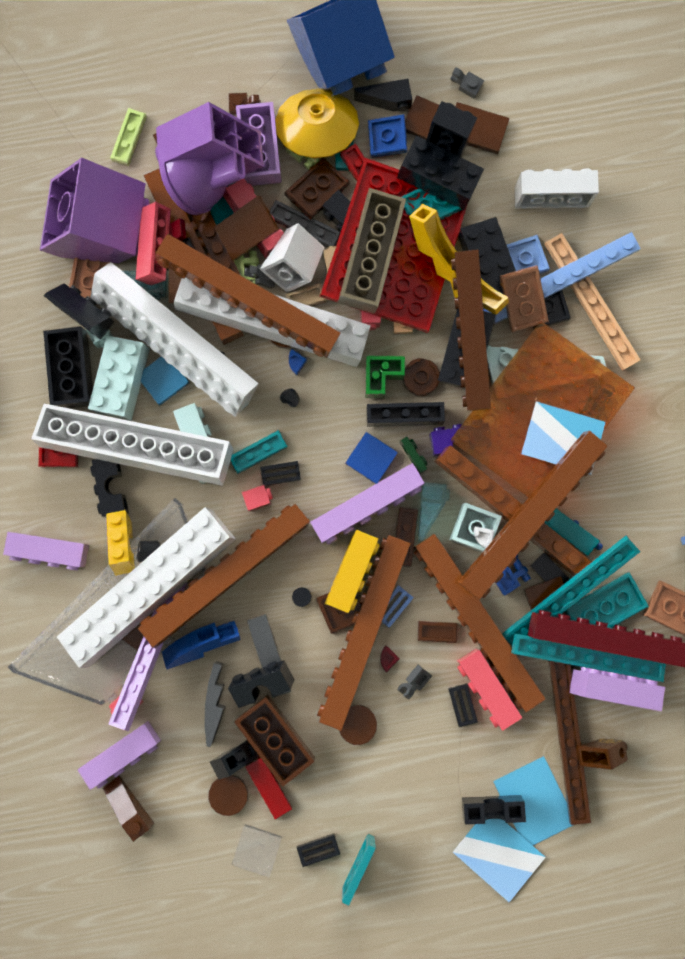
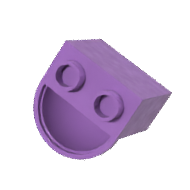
M210 102L156 127L157 147L155 153L159 161L162 181L172 200L189 214L201 215L210 211L222 198L227 185L244 179L246 174L264 167L260 130Z

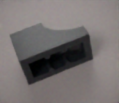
M245 740L210 761V764L220 780L231 776L259 757L249 741Z

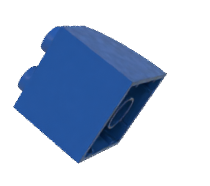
M329 0L287 19L295 43L314 81L319 88H331L333 95L341 94L353 88L351 78L363 72L366 80L386 73L385 62L395 58L376 0Z

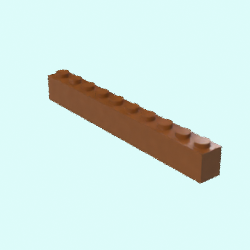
M160 169L143 175L155 201L171 209L170 223L179 218L185 220L186 238L190 237L195 249L211 258L210 254H205L203 250L206 247L201 236L197 237L195 232L198 229L194 220H189L188 215L190 214L182 210L168 194L161 178ZM213 322L223 345L244 336L241 330Z
M169 234L166 235L155 252L156 261L161 267L165 269L170 268L180 278L191 280L196 287L205 288L216 298L221 297L231 307H238L251 318L256 317L261 320L262 324L266 327L277 329L282 336L293 338L298 345L302 347L307 346L317 356L328 358L341 334L339 331Z
M590 430L583 432L457 583L479 600L481 597L485 598L491 591V585L501 580L504 575L502 572L515 563L517 554L523 552L529 546L528 541L532 536L536 537L541 532L542 524L545 521L548 522L555 513L553 511L557 506L560 507L566 502L567 494L570 491H574L580 485L579 480L591 472L593 463L599 461L605 455L604 450L608 446Z
M451 445L447 446L434 461L494 512L502 516L505 521L508 522L522 506L518 500ZM545 523L541 526V532L536 537L532 536L530 539L534 545L573 577L591 563L587 557Z
M296 504L286 506L280 512L281 515L278 518H271L266 522L264 529H257L250 535L251 539L249 541L239 543L235 547V552L231 555L229 553L224 555L219 560L221 563L216 567L213 565L209 567L201 579L196 578L191 581L186 591L183 592L181 590L172 597V602L168 605L164 603L156 610L157 614L143 619L138 629L154 649L157 648L305 529L310 521Z
M433 534L414 547L416 550L413 552L419 562L423 560L427 566L424 568L430 578H435L437 584H435L436 588L441 594L445 593L448 598L446 601L452 611L454 609L459 614L457 617L458 621L463 627L467 626L470 631L468 633L470 639L474 644L476 642L479 644L485 660L489 659L492 664L490 668L496 677L499 675L503 680L501 685L507 693L511 692L514 699L512 701L517 709L520 710L522 708L523 711L528 712L544 701L545 697L516 654L511 653L512 648L479 599L472 596L457 583L463 575L436 535Z
M388 535L387 539H382L379 549H382L381 556H376L372 566L376 568L373 575L369 574L366 582L369 588L367 593H362L359 601L362 607L360 612L356 611L352 620L355 623L353 631L348 630L345 639L348 642L346 649H341L338 657L341 660L339 668H334L331 676L334 682L332 687L328 685L324 695L327 698L325 705L321 704L317 714L320 717L319 723L340 731L342 730L411 543Z

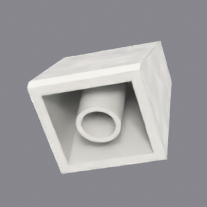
M298 223L286 229L260 270L286 292L292 291L311 282L325 247Z

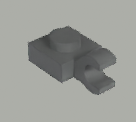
M455 67L450 78L453 82L460 84L459 90L473 99H475L484 83V80L471 72L465 75L457 67Z
M261 264L257 267L251 265L250 269L245 268L244 276L255 278L256 285L270 289L275 287V282L260 270Z
M418 664L406 678L408 682L402 683L397 690L402 694L404 693L403 696L409 700L416 689L420 691L432 675Z

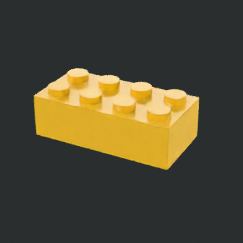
M359 530L353 532L325 601L326 605L346 613L354 610L357 599H355L356 593L362 591L365 583L362 578L364 574L369 573L372 562H369L370 558L376 555L380 545L377 544L378 538Z

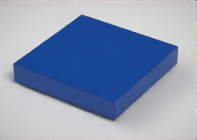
M404 114L368 120L371 158L408 152Z
M366 432L345 464L377 484L398 452Z

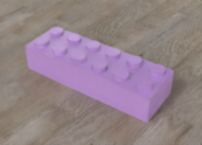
M412 463L310 523L322 544L327 543L329 545L338 540L337 536L339 534L347 535L354 531L355 528L353 526L358 523L362 526L371 521L372 515L377 514L379 516L385 513L391 504L395 507L404 502L405 496L410 494L412 497L423 490L421 487L425 483Z

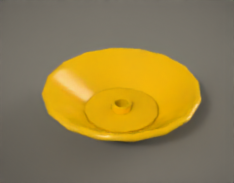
M320 88L303 90L289 97L279 108L275 119L276 133L283 145L297 155L314 159L330 157L345 150L355 139L359 128L357 110L351 102L340 94L333 95L332 91Z

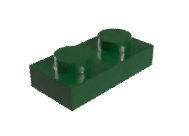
M408 437L400 440V445L414 464L418 473L422 474L425 472L428 463L423 455L419 456L416 449L418 447L414 440H409Z

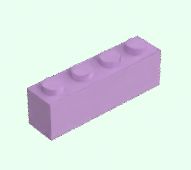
M7 532L3 555L10 556L9 560L21 561L22 558L29 559L28 563L40 564L41 561L48 562L47 566L59 567L60 564L67 565L66 569L78 571L79 567H85L89 545Z
M147 721L80 767L78 772L90 790L95 786L99 789L108 783V777L111 775L117 777L124 772V766L129 763L133 766L140 761V755L145 752L149 755L158 748L156 744L161 740L149 721Z

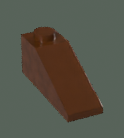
M120 775L103 787L122 828L133 842L154 824L153 820Z

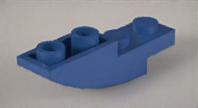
M235 621L217 627L215 622L173 642L162 651L166 670L203 658L204 652L240 641L241 638Z

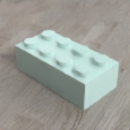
M107 335L88 409L97 414L132 421L141 386V377L146 366L150 348L143 342Z

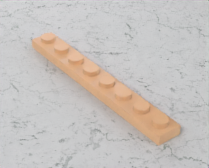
M562 233L544 244L559 269L578 260ZM588 276L571 285V289L621 370L623 371L639 362L640 358L590 277Z

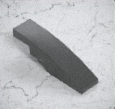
M267 615L247 620L262 668L271 662L282 661ZM291 690L275 696L272 695V698L291 692Z
M217 661L213 664L205 701V736L207 747H211L214 743L226 707L218 704L225 685L218 683L224 664Z

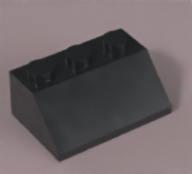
M63 283L44 294V297L100 340L114 323L110 318L112 315L103 307L98 309L95 306L97 303L88 296L86 298L80 295L82 292L73 285L69 287Z

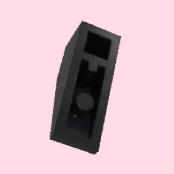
M409 79L354 88V101L393 112H404L412 106Z

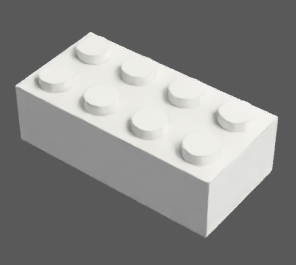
M589 168L580 171H573L572 169H564L562 171H553L552 169L543 171L525 170L521 172L514 187L515 209L589 207L599 193L598 170H591Z

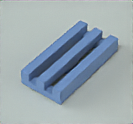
M399 585L392 592L389 603L399 591L402 594L382 619V622L389 628L414 598ZM406 596L407 600L403 603V605L398 609V611L388 622L386 620L388 616L393 612V610L397 607L401 600Z

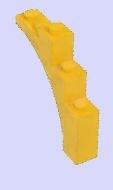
M422 204L409 216L418 250L433 258L436 274L451 282L454 297L457 298L458 290L453 288V278H456V270H452L451 258H455L454 252L457 251L444 231L437 210ZM481 279L483 308L497 315L509 303L508 297Z

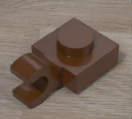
M247 92L229 93L230 114H237L236 105L261 103L259 95L248 97Z

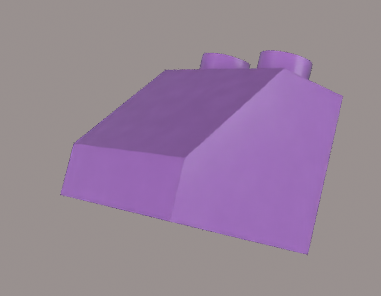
M81 157L51 179L40 251L61 258L99 260L100 262L118 264L133 256H137L142 208L149 205V200L144 198L146 183Z

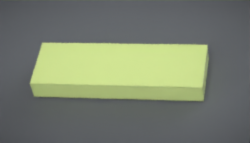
M128 108L110 157L111 161L126 166L130 165L147 118L146 113Z

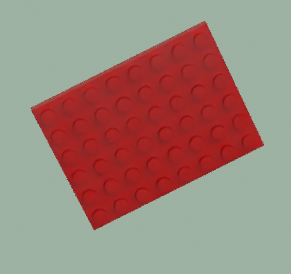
M368 158L364 159L320 297L338 303L369 188L398 197L419 189L397 178L399 169ZM418 193V196H417L416 198H408V199H410V200H416V199L419 198L420 193ZM466 208L441 220L444 231L454 248ZM404 209L379 306L375 314L367 311L364 312L428 333L445 278L436 274L433 258L418 250L409 215H407Z

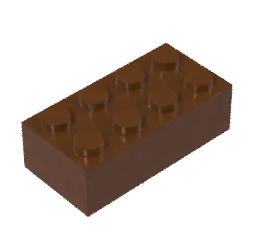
M268 694L234 721L282 787L315 762L313 753Z

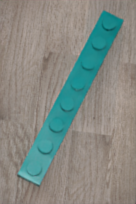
M627 535L505 630L502 635L511 645L513 644L514 633L528 636L532 612L539 613V610L551 612V616L558 617V613L562 614L641 551Z
M514 633L511 651L513 654L664 682L666 668L664 663L550 642Z

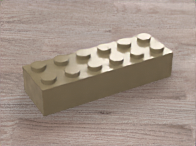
M369 188L341 288L339 304L375 314L379 306L405 206V198Z

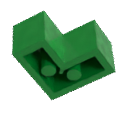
M366 356L365 398H385V380L404 379L405 356Z

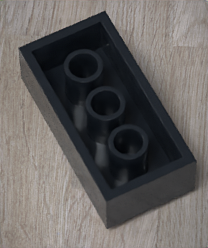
M441 101L431 122L427 141L462 158L477 117L469 111H462L456 108L452 103Z
M416 135L400 167L397 178L465 210L484 168Z
M497 217L460 228L458 238L462 250H479L481 279L503 294L499 276L515 272L516 269Z
M457 309L438 381L461 387V376H464V368H460L459 356H463L462 348L458 349L457 337H461V329H457L456 317H460L459 309ZM483 311L486 350H488L496 315Z
M82 326L43 331L50 405L68 409L89 406L93 383L87 331Z

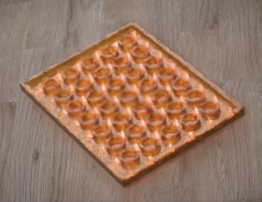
M540 321L490 387L491 409L472 411L451 438V441L529 497L556 465L521 454L536 401L604 421L605 430L635 387Z

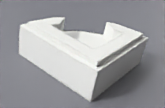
M474 527L475 539L483 548L486 549L493 540L494 530Z

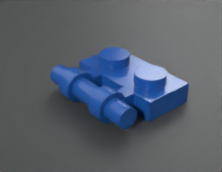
M518 554L513 564L517 571L513 573L507 567L502 572L504 575L501 580L495 583L503 596L521 586L517 580L520 576L524 582L531 579L527 573L528 569L518 559Z

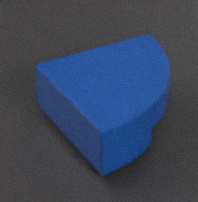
M291 349L289 365L292 372L297 376L308 360Z

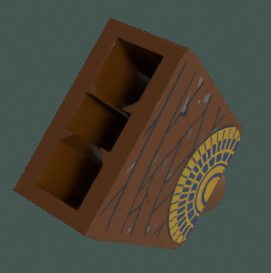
M599 739L578 746L581 766L612 770L628 760L626 752L628 747L623 740Z

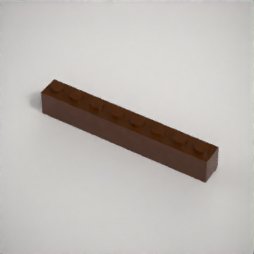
M479 250L454 252L455 258H451L452 270H456V278H453V288L458 290V297L454 298L455 310L459 309L460 317H456L457 329H461V337H457L458 349L462 348L463 356H459L460 368H464V376H461V387L466 390V395L462 396L463 407H467V411L491 409Z

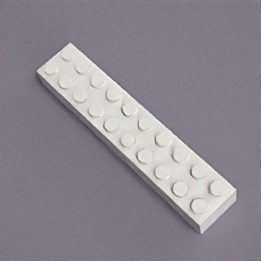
M108 263L94 274L90 298L110 312L112 317L116 318L125 328L133 332L139 340L145 342L154 352L162 356L167 363L173 365L183 376L190 379L196 387L202 389L212 400L219 403L234 417L249 404L258 382L113 263Z
M187 278L181 279L174 299L175 310L314 353L307 346L302 347L298 345L293 338L282 336L277 329L266 327L256 317L251 318L247 316L242 309L231 307L221 297L216 298L212 296L205 288L196 287L191 280ZM277 296L339 331L341 334L328 358L355 367L358 366L371 325Z
M49 404L43 405L31 438L41 448L221 486L224 484L233 453L230 441Z
M206 507L203 508L60 633L57 638L79 668L92 666L139 625L143 619L148 617L232 544L236 538L213 510Z

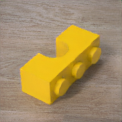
M126 510L108 513L106 517L109 566L115 576L130 573L135 569L134 554L129 539L133 538L132 521Z

